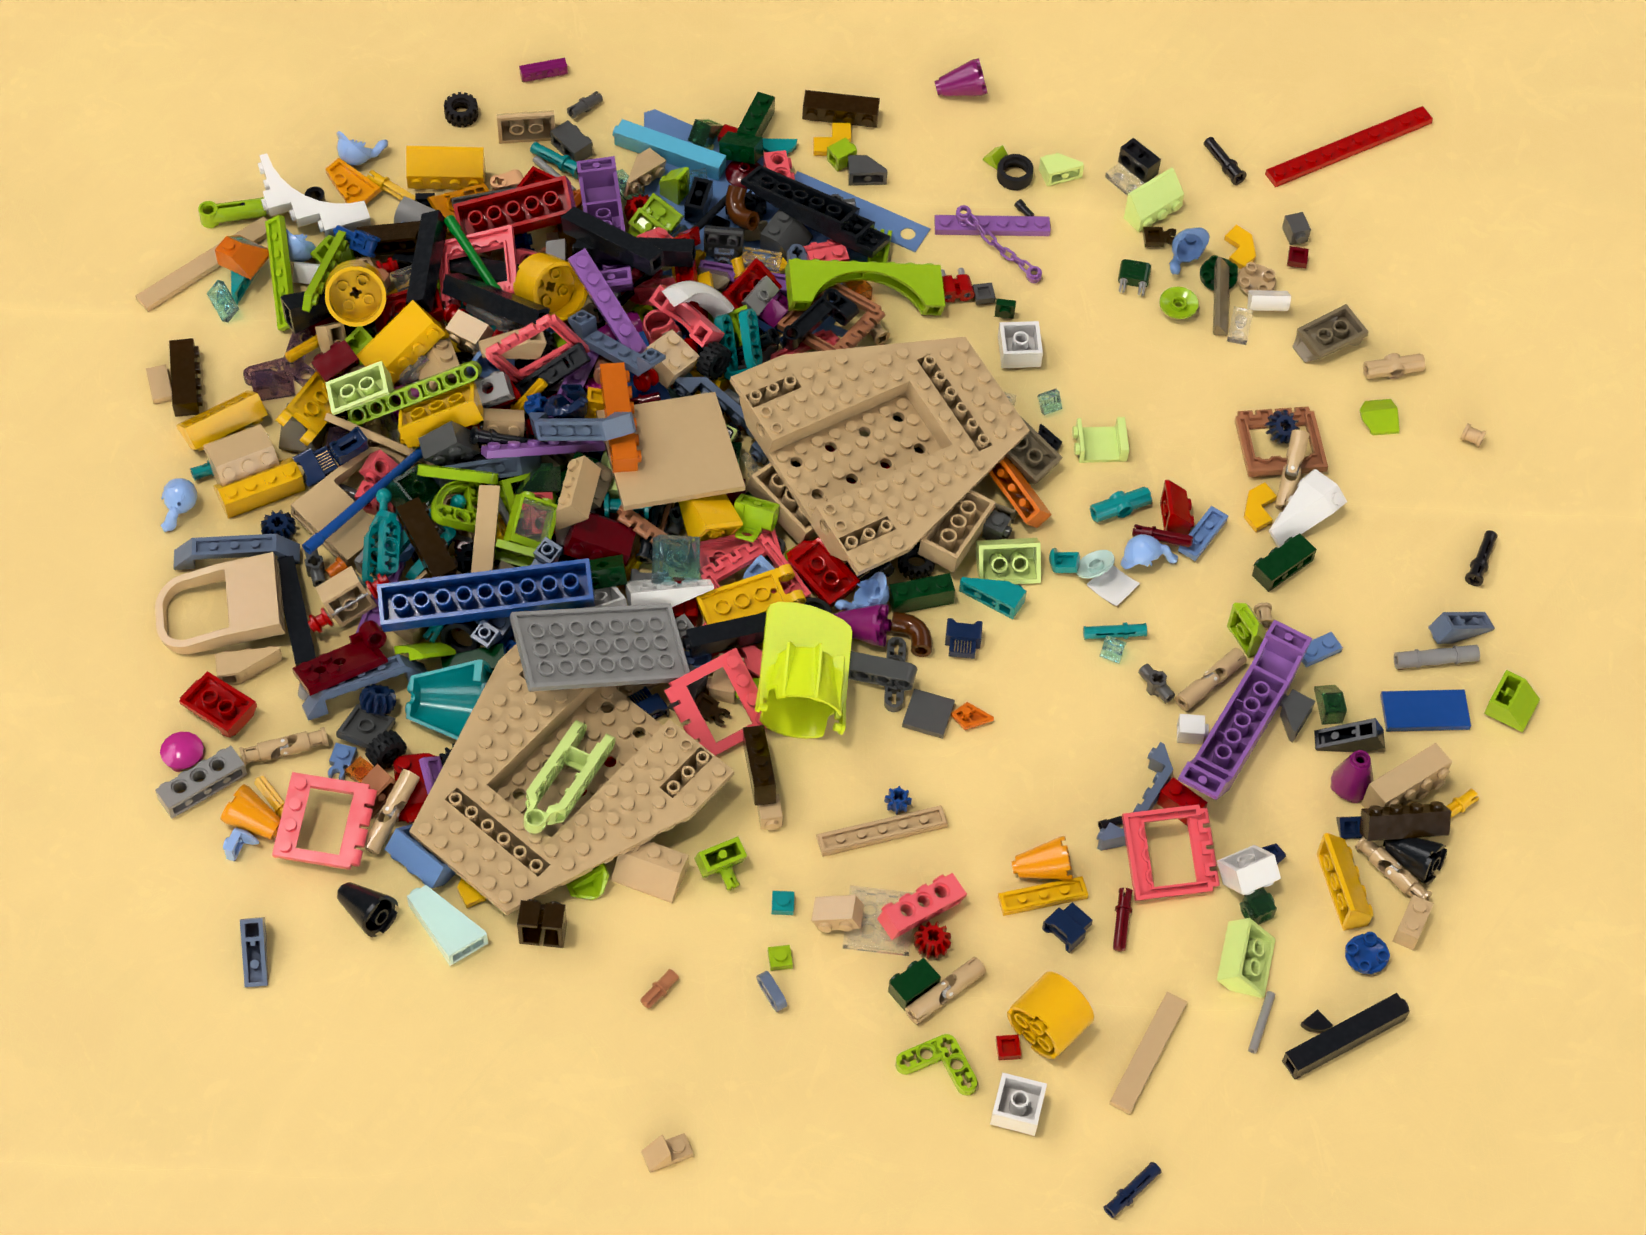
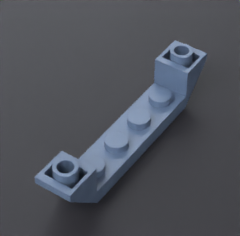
M583 309L568 317V322L574 332L588 345L589 349L614 363L624 362L625 369L637 376L642 375L666 359V355L653 348L639 354L598 331L596 316Z
M678 377L675 380L673 388L680 397L694 395L698 390L700 393L703 391L708 393L716 392L721 411L728 414L733 423L742 426L746 433L754 439L746 426L741 406L707 377ZM755 441L751 445L749 453L753 460L765 465L768 458L757 441Z
M530 412L528 414L533 434L538 441H607L636 432L632 412H614L607 418H548L546 412Z
M540 455L482 459L444 465V467L498 473V479L543 470ZM419 476L421 489L442 488L445 484L456 481Z
M278 534L191 538L174 550V570L195 569V560L252 557L273 552L278 559L293 556L295 564H300V544Z
M545 537L533 552L535 560L531 565L558 562L563 548ZM510 617L489 619L488 622L482 620L470 637L488 649L501 641L512 628Z
M398 654L387 658L388 662L314 695H309L302 708L308 721L329 714L325 700L336 698L339 695L356 691L391 677H397L403 673L409 682L410 676L428 671L423 663L416 660L410 661L408 657Z
M1162 742L1159 743L1157 748L1153 747L1147 757L1150 760L1148 768L1156 772L1152 782L1154 785L1152 788L1148 787L1142 797L1144 799L1143 803H1138L1133 812L1152 810L1158 801L1160 791L1171 780L1173 767L1165 744ZM1109 823L1106 829L1102 828L1096 838L1099 840L1097 849L1101 851L1126 846L1124 828L1122 829L1112 823Z

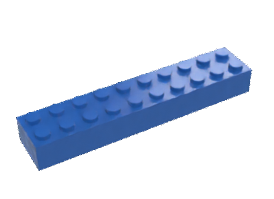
M589 558L377 584L380 625L383 632L509 617L512 612L576 609L595 606Z

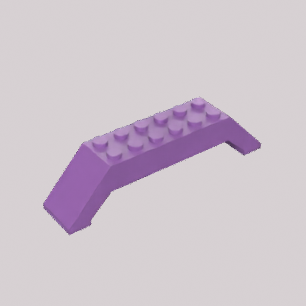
M615 156L576 161L583 211L625 231ZM595 264L613 293L634 290L630 265Z
M1274 619L1252 664L1195 758L1187 762L1178 777V781L1215 800L1219 799L1231 788L1277 711L1281 700L1287 693L1312 641L1311 637Z

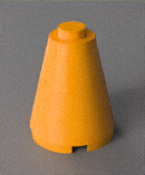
M243 784L233 795L235 797L232 802H228L220 818L221 821L259 836L273 839L277 836L281 818L249 786Z
M1065 836L1058 837L1015 856V861H1012L1013 873L1018 874L1019 878L1073 879V875H1068V870H1072L1068 846L1062 844V841L1066 840Z

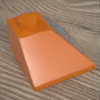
M241 235L226 236L215 249L218 265L250 280L269 259L268 248Z

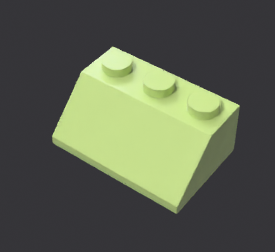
M1172 167L1128 193L1124 219L1138 233L1143 230V227H1151L1153 223L1163 220L1168 214L1178 211L1182 207L1184 192Z
M382 361L325 382L333 416L388 395L394 390L391 374Z
M1038 538L976 540L978 579L1009 581L1013 584L1041 583L1040 541Z
M1251 918L1229 921L1217 981L1230 991L1264 998L1275 938Z

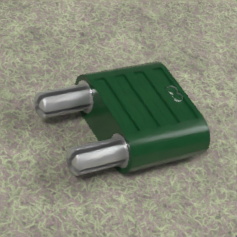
M1122 260L1118 276V282L1120 283L1118 291L1121 293L1122 284V293L1125 292L1126 285L1139 287V296L1141 288H1143L1141 296H1144L1145 288L1149 285L1151 265L1146 262Z

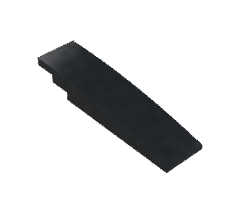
M759 165L741 180V184L792 218L869 258H873L890 243L891 236L874 229L875 222L860 216V208Z

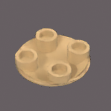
M1248 262L1239 271L1237 277L1239 287L1247 294L1248 290H1274L1276 284L1274 270L1254 262Z

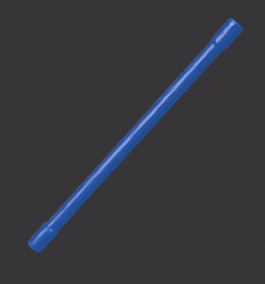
M418 447L322 530L303 543V549L308 554L314 552L328 537L376 498V493L379 489L390 486L423 458L421 447Z

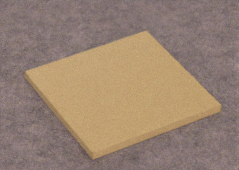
M716 392L634 405L635 413L633 418H636L637 422L635 434L639 435V446L636 447L637 450H641L642 461L638 463V471L613 473L623 511L745 491V483ZM604 410L596 411V417L605 418ZM607 440L603 442L612 469L609 442Z

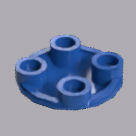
M1373 932L1354 936L1345 947V958L1348 964L1355 971L1362 974L1380 972L1386 967L1390 958L1386 943Z

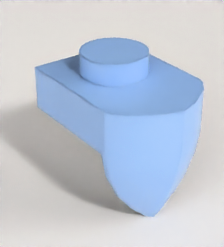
M760 555L745 571L743 579L775 568Z
M237 827L234 828L230 837H227L223 844L226 859L235 862L244 843L256 845L260 841L250 832Z

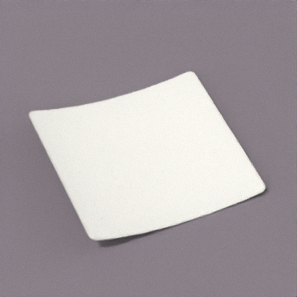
M1112 565L1104 574L1091 579L1087 586L1106 601L1117 606L1140 583Z

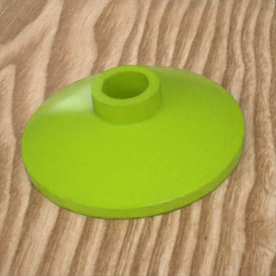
M1171 287L1161 294L1159 304L1166 315L1175 319H1186L1196 313L1199 302L1197 296L1191 290L1184 287Z

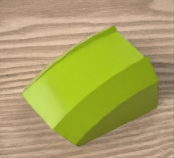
M1234 603L1227 627L1247 657L1250 658L1257 654L1265 637L1266 630L1248 604Z

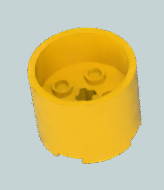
M536 253L527 257L518 266L519 270L515 282H513L515 295L550 308L549 314H555L562 321L567 320L568 317L580 311L584 306L588 292L568 261L552 254Z
M348 260L337 265L329 274L325 284V302L330 314L340 323L352 327L365 326L375 321L381 315L386 304V288L381 273L375 267L362 260ZM353 287H356L357 290H361L359 291L358 296H355L354 293H350L352 292Z
M1050 971L1044 973L1007 1011L1008 1020L1017 1035L1019 1034L1020 1036L1022 1034L1029 1043L1033 1044L1031 1046L1032 1050L1048 1059H1054L1056 1056H1059L1094 1021L1093 1010L1079 989L1065 977Z

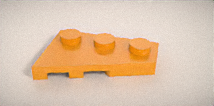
M340 158L326 168L327 176L346 203L365 201V204H367L381 192L377 184Z
M485 183L461 190L431 196L427 200L433 209L440 210L445 218L449 215L455 217L454 208L451 203L452 198L489 192L490 190Z

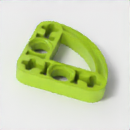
M459 480L445 484L436 494L431 504V517L433 521L439 525L475 533L477 509L473 505L477 506L479 485L481 484ZM463 493L467 501L466 510L445 505L443 501L445 497L451 494ZM456 516L461 517L464 522L460 521Z

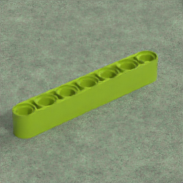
M469 361L395 389L388 395L350 409L348 413L349 420L356 425L363 424L473 382L481 375L482 367L476 361ZM470 366L475 369V376H470L467 373V367ZM448 374H454L457 377V382L451 383L448 380ZM430 381H435L438 384V390L430 388ZM411 388H416L419 391V397L412 396ZM397 395L401 399V404H395L392 396ZM374 402L381 404L382 411L375 410ZM356 409L363 412L364 417L362 419L355 415Z

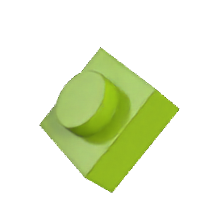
M790 945L768 947L770 971L793 969Z

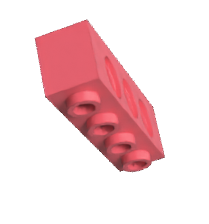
M953 873L947 876L942 874L934 879L933 883L929 886L923 884L917 888L916 893L912 895L907 893L899 898V902L886 904L882 907V913L877 919L890 939L894 940L960 904L967 893Z

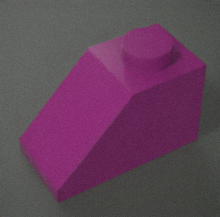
M779 291L759 314V317L762 318L761 321L775 328L777 323L789 311L787 297Z

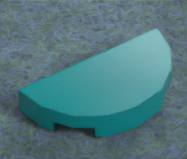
M763 138V150L766 152L786 150L788 156V153L794 151L797 146V139Z

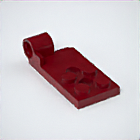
M369 620L364 622L360 626L358 633L349 636V644L321 654L317 658L292 668L295 677L310 696L388 662L386 656L379 649L385 644L387 636L375 621Z

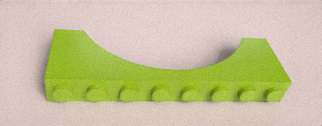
M794 258L789 259L785 267L789 311H806L817 296L829 287L842 282L858 280L876 282L893 288L907 297L916 306L921 315L941 316L946 306L941 265H934L932 263L915 264L911 262L906 264L895 262L877 263L876 261L858 262L856 260L822 261L819 259L801 260Z

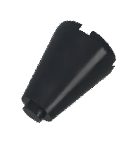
M1421 838L1384 840L1383 843L1385 850L1426 885L1436 878L1433 873L1436 869L1441 870L1447 855L1446 845Z
M351 882L341 885L338 889V901L368 936L376 937V933H384L393 924L397 916L395 905L398 906L397 900L393 897Z

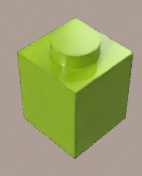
M847 138L827 147V161L837 172L847 167L848 156L857 155L856 146L850 143Z

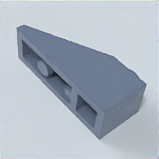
M1443 612L1428 627L1437 644H1452L1495 629L1486 612Z
M265 917L240 919L244 986H267Z

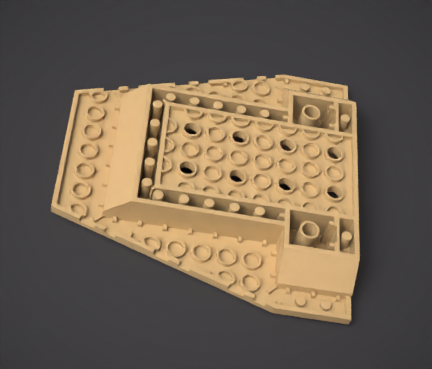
M966 337L785 354L730 378V383L740 396L739 400L746 426L830 555L843 561H848L857 576L910 552L1030 431ZM893 416H899L903 421H895ZM859 431H866L869 436H861ZM825 446H832L835 451H827ZM919 447L924 453H917L914 448ZM791 461H798L801 466H792ZM880 463H888L890 468H883ZM846 478H853L856 483H848ZM818 493L822 498L815 499L812 497V494Z
M515 644L496 664L409 832L413 838L444 864L448 865L450 869L507 916L520 909L521 900L527 901L529 899H536L541 895L545 896L558 886L562 887L591 872L593 868L600 864L612 861L614 857L621 853L623 855L631 851V849L654 839V836L663 831L667 832L673 829L675 825L690 820L734 775V770L670 719L664 725H661L614 686L529 692L517 644ZM609 705L613 707V711L605 713L602 711V708ZM578 720L587 725L584 739L577 746V749L588 754L591 753L597 743L601 742L605 734L615 737V745L608 756L616 760L615 766L607 767L603 763L587 787L586 795L581 796L566 820L554 826L546 825L537 834L526 831L523 824L524 814L527 811L525 805L527 800L526 791L572 724ZM636 731H643L645 736L636 738L633 734ZM564 765L538 803V809L546 812L550 805L559 804L565 795L566 788L572 785L576 773H580V771ZM517 792L525 794V797L521 800H516L513 796Z

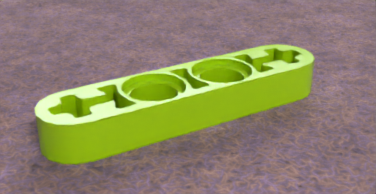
M418 464L417 475L484 484H498L499 474L494 472Z

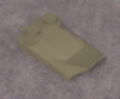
M1345 304L1297 328L1296 339L1292 347L1303 362L1321 359L1348 345H1359L1363 338L1368 336L1369 331L1349 306Z
M1022 418L1030 431L1014 449H1011L1006 454V457L1022 472V475L1029 484L1035 485L1063 457Z

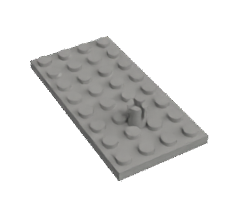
M671 603L512 612L509 616L529 692L668 683L690 672Z

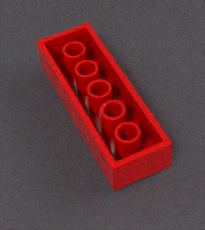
M566 175L453 204L455 218L465 235L512 225L514 235L561 224V216L571 208L576 207L571 182Z

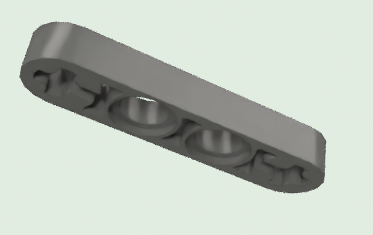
M901 637L889 639L886 658L905 662L906 642ZM894 645H899L898 655H894ZM885 686L884 706L886 710L890 712L900 711L903 707L904 690ZM892 694H896V704L891 702Z

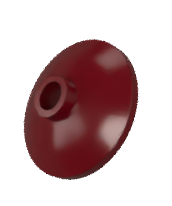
M732 161L726 168V179L733 186L748 189L741 184V180L760 164L758 162L754 165Z

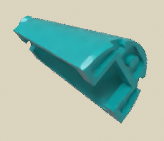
M479 659L410 676L407 690L411 694V700L405 706L406 719L457 740L490 678V673L493 672L492 668L485 660Z

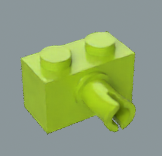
M737 836L700 851L694 859L703 878L720 873L726 889L729 891L740 885L732 867L742 863L747 854Z

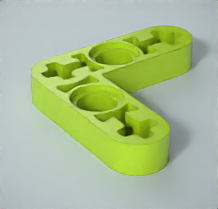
M950 1034L940 1035L905 1050L896 1057V1069L899 1073L905 1075L942 1060L960 1094L968 1096L976 1090L977 1078L957 1040ZM943 1042H946V1044H951L950 1052L952 1054L950 1056L948 1049L946 1047H942ZM927 1049L932 1052L933 1056L930 1059H924L920 1056V1052ZM903 1059H905L907 1062L910 1061L909 1067H907L905 1064L901 1065ZM953 1060H959L962 1062L963 1067L958 1070L953 1069L950 1063ZM962 1074H964V1078L967 1083L971 1082L970 1088H968L966 1085L962 1086Z

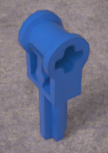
M340 225L333 229L334 236H336L338 230L346 232L345 240L350 243V249L362 255L375 258L377 243L381 241L379 237L362 230L355 229L353 232Z

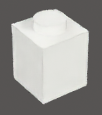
M1179 714L1177 743L1203 744L1204 737H1207L1209 733V724H1205V716Z

